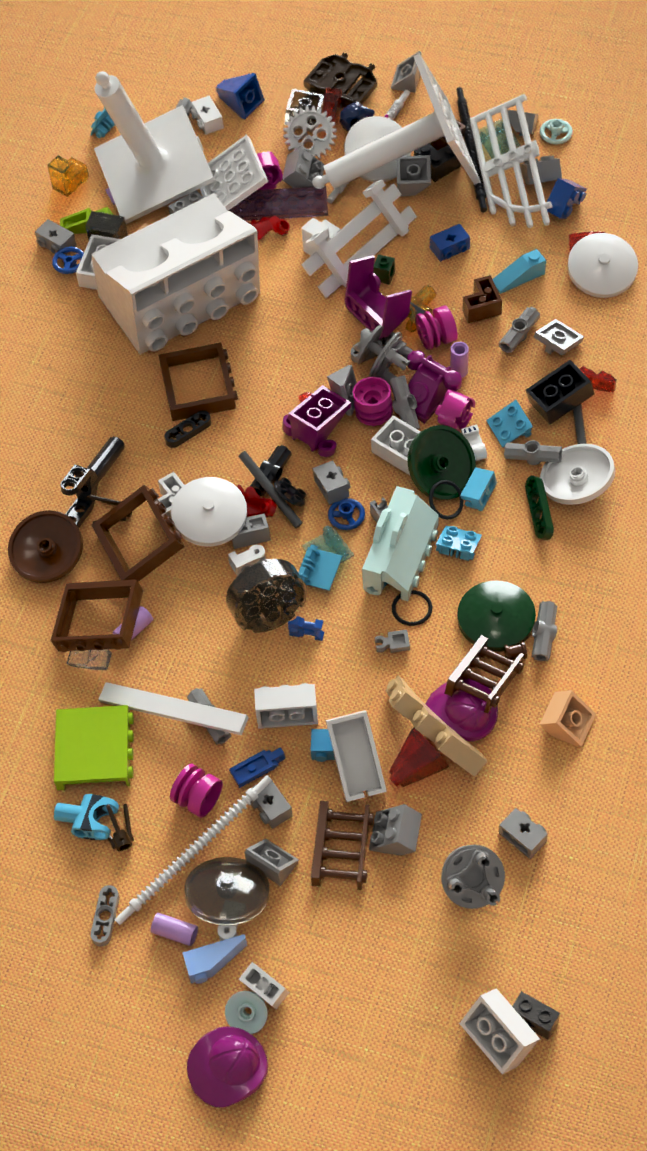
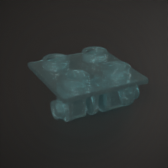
M500 119L493 123L500 154L502 155L509 152V146L503 120ZM485 126L479 129L480 139L493 159L494 154L488 127ZM513 134L515 147L517 148L520 146V144L517 141L515 135Z
M329 526L323 528L324 532L322 535L302 545L305 551L311 545H315L318 547V550L342 555L340 563L354 556L335 528Z

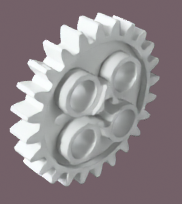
M306 106V111H303L300 107V113L293 111L295 116H289L291 122H285L288 128H283L284 132L287 133L283 137L288 139L285 141V144L290 145L288 147L289 151L296 150L301 146L314 157L317 156L321 159L320 154L326 156V149L331 151L330 145H335V142L332 141V139H337V136L333 134L337 132V129L332 128L335 126V122H330L332 116L326 117L327 111L322 114L321 108L315 111V106L312 107V110H309L308 106ZM314 118L316 120V123L314 125H309L307 123L308 120ZM300 128L303 130V133L295 135L294 131ZM307 131L313 132V136L308 135ZM319 132L326 133L323 139L317 137ZM306 142H312L313 146L307 149L304 147Z

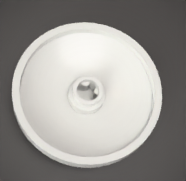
M381 116L361 119L351 127L344 143V154L347 155L402 127L395 121ZM396 160L360 177L371 182L381 179L383 182L390 181L397 177Z
M596 233L582 238L573 246L569 254L567 267L570 279L582 292L594 297L609 298L622 294L633 284L638 271V259L633 248L622 238L607 233Z
M576 444L562 449L561 462H546L541 470L540 478L543 480L546 495L551 500L566 505L582 504L597 498L610 487L615 477V465L612 456L604 448L593 444Z
M203 477L187 483L177 492L171 505V517L175 523L174 528L188 542L205 547L218 546L229 542L241 532L247 518V505L241 491L231 482L216 477Z

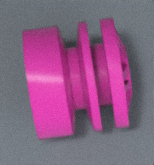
M446 305L434 308L433 314L429 311H425L424 315L422 313L416 314L417 332L426 350L439 347L440 340L443 344H448L458 339L455 320Z
M368 377L360 380L354 386L356 418L361 423L377 426L387 422L392 417L391 389L386 380L379 377Z
M191 763L180 772L173 783L170 791V801L179 804L183 808L187 806L189 812L203 818L212 810L219 799L223 782L211 774L205 775V770L198 769V766Z

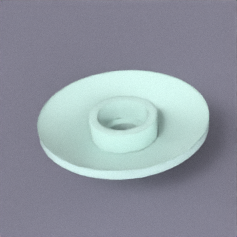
M240 991L232 995L227 1001L225 1017L230 1027H237L250 1034H254L265 1025L268 1011L264 1000L259 995L251 991ZM246 1007L251 1009V1014L246 1013Z

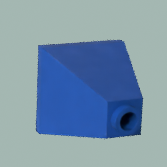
M256 73L225 79L216 86L219 98L242 119H246L264 101Z

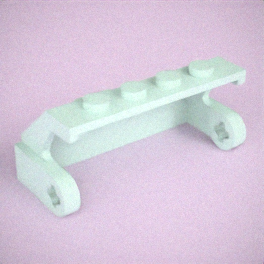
M396 486L388 508L384 509L380 515L374 532L373 544L362 568L363 589L369 594L380 595L384 582L401 591L402 600L408 601L411 591L414 587L417 588L420 580L418 575L424 571L426 565L424 560L426 556H430L432 550L431 543L436 541L438 535L439 515L418 495H415V491Z

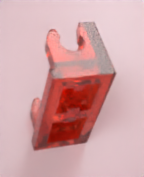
M326 87L323 113L327 111L326 117L332 116L330 122L338 124L342 90Z

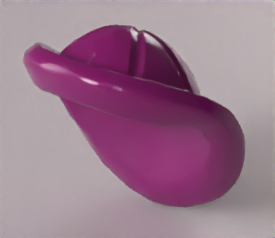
M471 679L464 680V683L488 694L492 692L488 687ZM447 682L430 695L426 705L468 742L485 738L495 727L498 718V705L496 708L492 707L487 714L484 712L487 703L484 700L462 690H456L452 697L444 694Z
M219 1027L206 1033L192 1048L187 1060V1074L192 1090L202 1101L219 1108L231 1106L251 1096L260 1088L268 1072V1060L261 1043L249 1032L237 1027Z

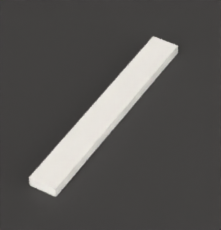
M108 682L105 683L98 699L101 703L114 706L128 705V708L131 710L241 736L249 718L246 714Z

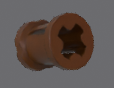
M524 641L518 645H504L506 658L516 659L522 653L524 654L523 659H527Z

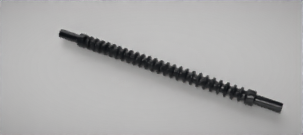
M458 87L456 89L458 96L457 106L461 123L466 126L464 140L480 179V183L474 185L475 195L479 201L480 211L486 212V192L470 125L467 100L464 98L462 87Z

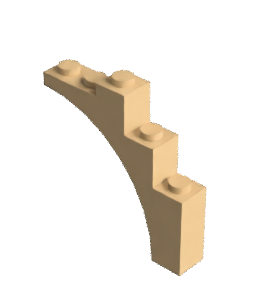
M397 676L388 683L385 691L390 697L388 701L391 706L410 720L416 730L433 741L440 752L475 777L488 762L484 755L441 720L412 691L404 679Z

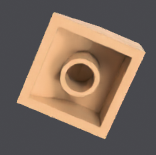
M572 690L554 692L539 725L552 737L582 747L596 713Z

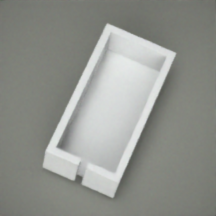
M364 710L325 720L345 800L348 802L364 798L365 796L362 791H366L368 796L387 792L367 711Z

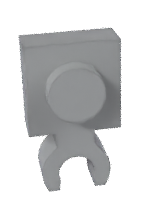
M407 630L388 632V637L386 638L384 636L375 637V643H382V645L376 646L377 652H384L387 648H390L391 653L410 650Z

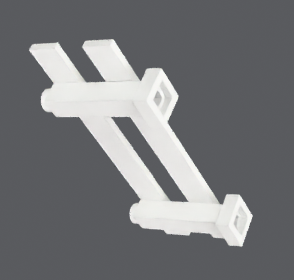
M382 179L372 183L362 193L366 198L371 196L374 201L330 240L326 241L325 238L329 235L325 230H322L305 242L308 248L314 247L316 250L313 255L301 264L308 275H312L324 263L332 272L318 286V289L325 298L330 296L341 285L346 287L349 261L374 256L396 235L400 234L402 237L409 232L408 225L417 216L410 206L406 207L401 213L396 209L393 202L402 194L395 184H392L384 191L383 187L386 184ZM380 213H383L389 224L343 264L336 253Z

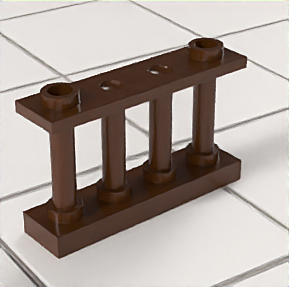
M481 635L448 678L444 694L452 697L456 690H462L487 702L484 712L488 714L492 707L496 708L500 696L515 675L522 672L524 654L520 653L515 661L489 650V647H487L488 638ZM481 657L492 659L509 667V669L505 672L481 661ZM479 668L501 678L499 683L473 672L472 669ZM471 679L493 689L491 694H488L464 683V680Z
M320 801L311 871L312 886H320L321 879L328 877L357 880V889L362 890V883L367 882V870H364L368 829L369 825H373L374 813H370V805H365V814L334 812L333 809H329V801ZM328 821L364 822L363 832L333 831L327 828ZM329 839L361 841L360 852L329 850L328 847H325L326 840L329 841ZM327 858L358 860V872L326 869L323 866V860H327Z

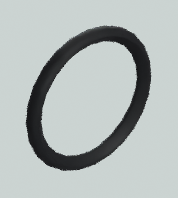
M441 480L433 485L430 490V507L440 518L446 520L453 519L460 514L463 508L464 499H461L460 496L462 491L455 483ZM442 484L453 486L460 497L458 510L450 516L439 513L433 504V493Z
M411 591V594L423 597L427 601L429 608L428 613L423 619L408 622L401 619L396 613V604L401 598L400 593L392 603L394 617L400 623L408 626L420 625L427 621L431 616L433 608L429 597L420 591Z

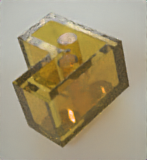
M58 155L47 165L52 188L67 197L89 177L87 165L73 157L66 160Z

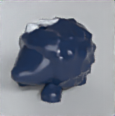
M360 102L352 103L341 111L340 124L343 129L349 131L361 119L373 116L375 111L363 106Z

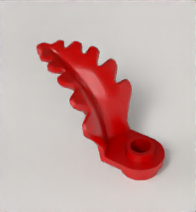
M275 215L270 218L262 217L259 221L251 220V223H249L256 228L258 240H261L271 230L284 236L290 229V225L285 219H280Z
M237 485L246 501L247 517L265 513L267 518L275 514L277 505L273 500L260 497L251 486H248L244 491L241 485Z

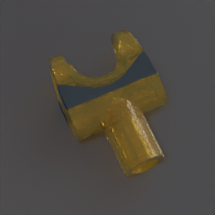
M425 285L414 297L411 296L410 312L408 315L410 319L406 324V330L409 332L417 330L416 314L422 313L424 315L425 311H429L432 314V309L427 305L437 294L431 286Z

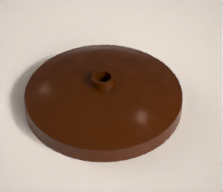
M52 510L36 512L23 519L12 532L8 543V556L13 568L23 578L35 583H49L66 576L78 563L83 550L82 534L76 523L66 514Z

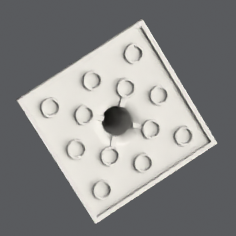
M420 53L413 57L435 111L324 165L326 174L316 176L312 180V184L316 189H322L328 182L336 189L442 137L446 138L447 143L474 185L480 183L449 101Z
M104 71L97 73L95 77L97 82L95 93L121 135L95 147L94 150L124 225L215 182L183 105L144 123L118 78L108 75Z

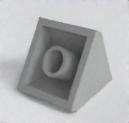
M420 51L397 65L391 85L393 90L416 92L420 72L413 56L419 53L422 56Z
M348 365L327 376L331 391L351 402V408L345 414L352 416L355 409L353 389L357 382L352 365Z
M267 839L245 850L247 865L280 886L299 862V859Z

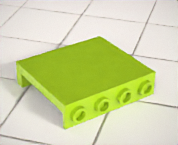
M128 705L56 710L54 783L57 791L65 790V784L125 781L126 785L130 786V779L133 778V766H130V760L134 758L133 748H130V742L134 741L133 730H130V724H134L133 712L129 711Z

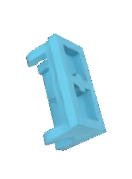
M475 467L460 495L461 499L468 500L465 502L466 506L483 511L497 484L494 471Z

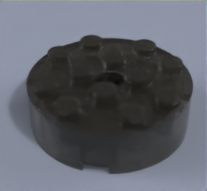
M268 558L244 568L243 572L234 579L227 590L226 603L237 624L243 630L250 629L254 633L267 632L284 625L295 616L294 612L299 606L303 607L306 601L307 587L293 564L282 559Z

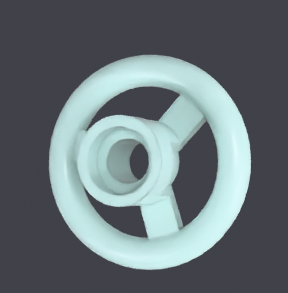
M561 119L548 120L540 127L541 138L550 144L565 143L573 134L571 125ZM545 128L551 131V138L546 136ZM561 133H567L564 138L556 139Z

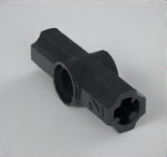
M277 446L270 458L262 462L260 470L271 483L280 479L283 467L292 455L291 451L286 446ZM255 478L250 486L255 489L259 496H264L266 491Z

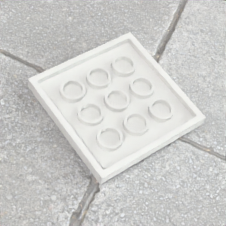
M247 135L208 162L215 182L200 188L203 198L214 193L227 211H229L268 182L251 139Z

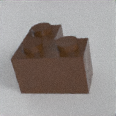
M491 275L474 279V294L463 297L462 311L467 322L472 323L502 315V299Z

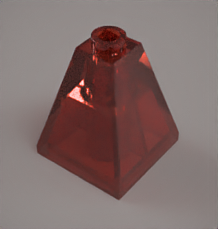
M414 727L389 770L391 774L389 779L396 787L398 785L405 787L447 769L449 765L442 755Z

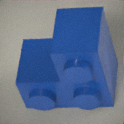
M558 178L547 202L550 201L552 203V208L547 209V211L559 218L566 219L572 213L573 204H580L585 199L587 188L571 180Z

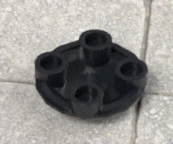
M283 477L281 480L274 482L276 491L284 500L296 506L305 505L304 498L306 493L302 489H296L292 486L290 480Z

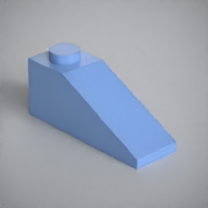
M245 934L183 952L191 984L206 982L208 978H212L247 946Z

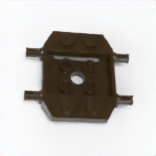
M345 52L341 56L334 54L322 58L303 80L304 86L309 91L307 96H305V100L310 102L314 96L332 102L336 104L332 109L336 114L341 108H345L352 103L360 102V104H363L377 87V80L372 73L376 68L375 65L370 63L366 67L362 64L351 63L346 59L348 54ZM360 76H362V78L356 83V80ZM356 83V85H355V86L351 89V91L346 95V93L348 92V90L350 89V87H351L353 84Z

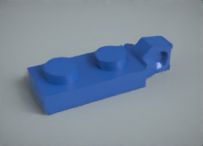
M281 747L273 752L263 750L230 768L229 771L239 788L278 767V763L286 759L285 753Z

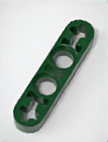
M529 476L525 483V489L535 534L539 539L550 540L553 536L554 527L544 483L540 477Z

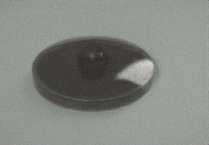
M235 857L215 858L198 865L189 874L185 882V900L192 913L206 922L216 925H237L255 918L264 910L269 900V882L265 873L260 868L244 859Z

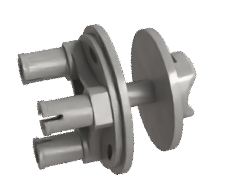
M378 325L373 332L365 328L361 331L360 342L353 345V349L359 352L355 362L361 364L372 351L378 357L370 370L369 377L382 378L391 385L390 379L397 376L389 372V367L394 363L404 371L407 368L406 365L408 366L410 360H407V356L414 350L406 346L407 344L402 341V333L399 331L382 348L376 343L384 327Z
M466 845L455 849L448 855L442 868L441 882L446 895L461 907L476 909L488 904L494 906L497 901H500L499 894L504 886L505 871L500 858L492 850L481 845Z

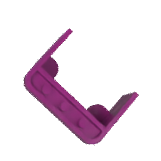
M372 255L349 261L345 293L346 308L372 332L378 325H382L384 328L379 339L386 338L408 317L412 291L406 290L385 297L379 292L380 278L373 272L375 257Z

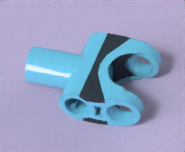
M85 794L80 806L57 803L54 809V820L73 823L71 832L76 837L90 840H105L109 838L111 830L97 821L102 816L109 815L106 805H110L114 814L118 812L120 806L111 798L95 794Z

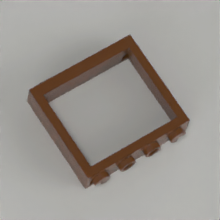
M221 342L158 355L172 421L189 418L199 411H207L211 414L236 409L237 391L232 389V387H235L233 376L229 377V373H232L230 363H226L228 354L227 350L223 349ZM219 357L228 395L177 405L168 367Z
M145 485L141 486L92 524L121 580L137 579L139 582L185 547L181 541V534L173 527L175 525L174 521L165 513L167 511L166 507L157 499L159 495L153 488L150 489ZM147 500L169 540L129 569L108 529Z
M137 579L66 583L51 637V642L55 648L61 652L130 648L143 594V589ZM128 598L119 634L67 637L77 600Z

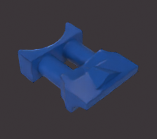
M297 616L294 620L288 621L289 636L303 637L304 635L315 636V640L322 641L324 631L321 630L323 620L316 619L315 622H309Z

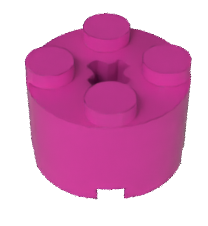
M272 152L258 153L257 156L268 180L258 191H271L277 187L276 185L279 181L280 183L282 181L283 174L280 165Z
M449 389L444 396L442 405H438L435 414L438 415V423L452 427L457 431L466 428L473 415L470 410L471 407L475 408V400Z

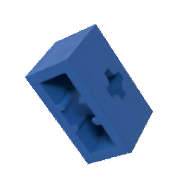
M457 224L430 236V249L439 261H443L470 249V236L461 224Z

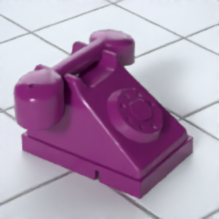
M415 350L407 356V360H410L407 367L410 370H417L408 383L410 394L417 401L415 409L417 419L425 424L435 413L438 405H442L446 392L449 389L458 391L461 388L462 377L457 371L451 370L450 366L445 367L433 360L431 355L425 358V354L422 351Z
M322 385L311 396L283 417L282 430L286 435L292 436L293 440L298 438L309 445L312 452L317 449L320 456L330 457L335 454L337 444L333 440L326 439L345 413L351 408V402Z

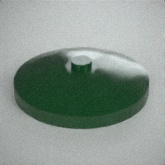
M438 425L421 431L413 439L408 451L407 461L411 479L416 487L428 497L433 485L441 480L451 481L463 491L476 467L475 456L470 443L464 435L449 426ZM448 484L439 485L433 493V499L444 501L459 497L456 489Z
M487 581L472 587L465 593L459 603L457 617L462 634L473 645L482 635L488 638L487 647H489V650L504 651V645H518L520 642H525L528 639L535 624L536 612L533 601L520 587L505 581Z

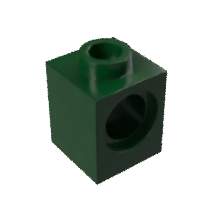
M378 254L373 272L380 278L381 283L390 285L395 274V258Z

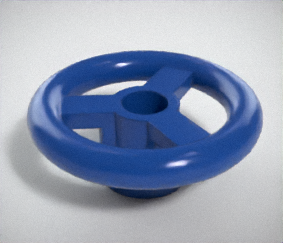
M77 247L62 248L53 256L52 265L59 273H75L79 266L76 260L82 259L84 252ZM67 252H76V253H78V254H76V255H74V256H66V255H64V253H67ZM58 258L63 260L64 269L58 266Z
M345 498L333 503L328 510L330 523L341 530L355 529L362 524L365 518V510L362 504L351 498ZM355 507H357L360 512L359 518L356 522L352 518V514L354 512ZM334 517H342L343 519H346L349 524H340L334 519Z

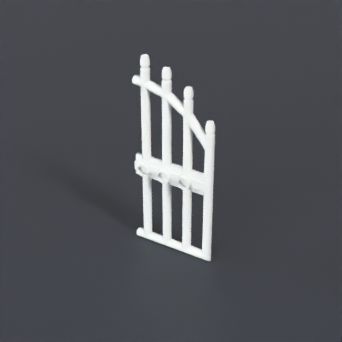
M523 94L469 120L490 213L492 215L496 214V203L506 209L511 226L516 224L514 212L524 213L527 227L532 228L533 220L531 213L541 211L543 223L545 226H548L550 219L547 209L552 208V203L550 201L545 202L535 157L540 155L539 147L536 140L531 142L522 105V102L526 101L527 97ZM515 105L525 145L518 148L515 147L507 112L508 108ZM501 112L509 146V152L502 155L500 154L492 116ZM486 119L494 158L487 162L485 161L477 122ZM529 160L539 203L533 206H529L520 164ZM511 167L514 168L522 206L511 203L504 172ZM495 174L499 176L504 200L492 193L489 177Z

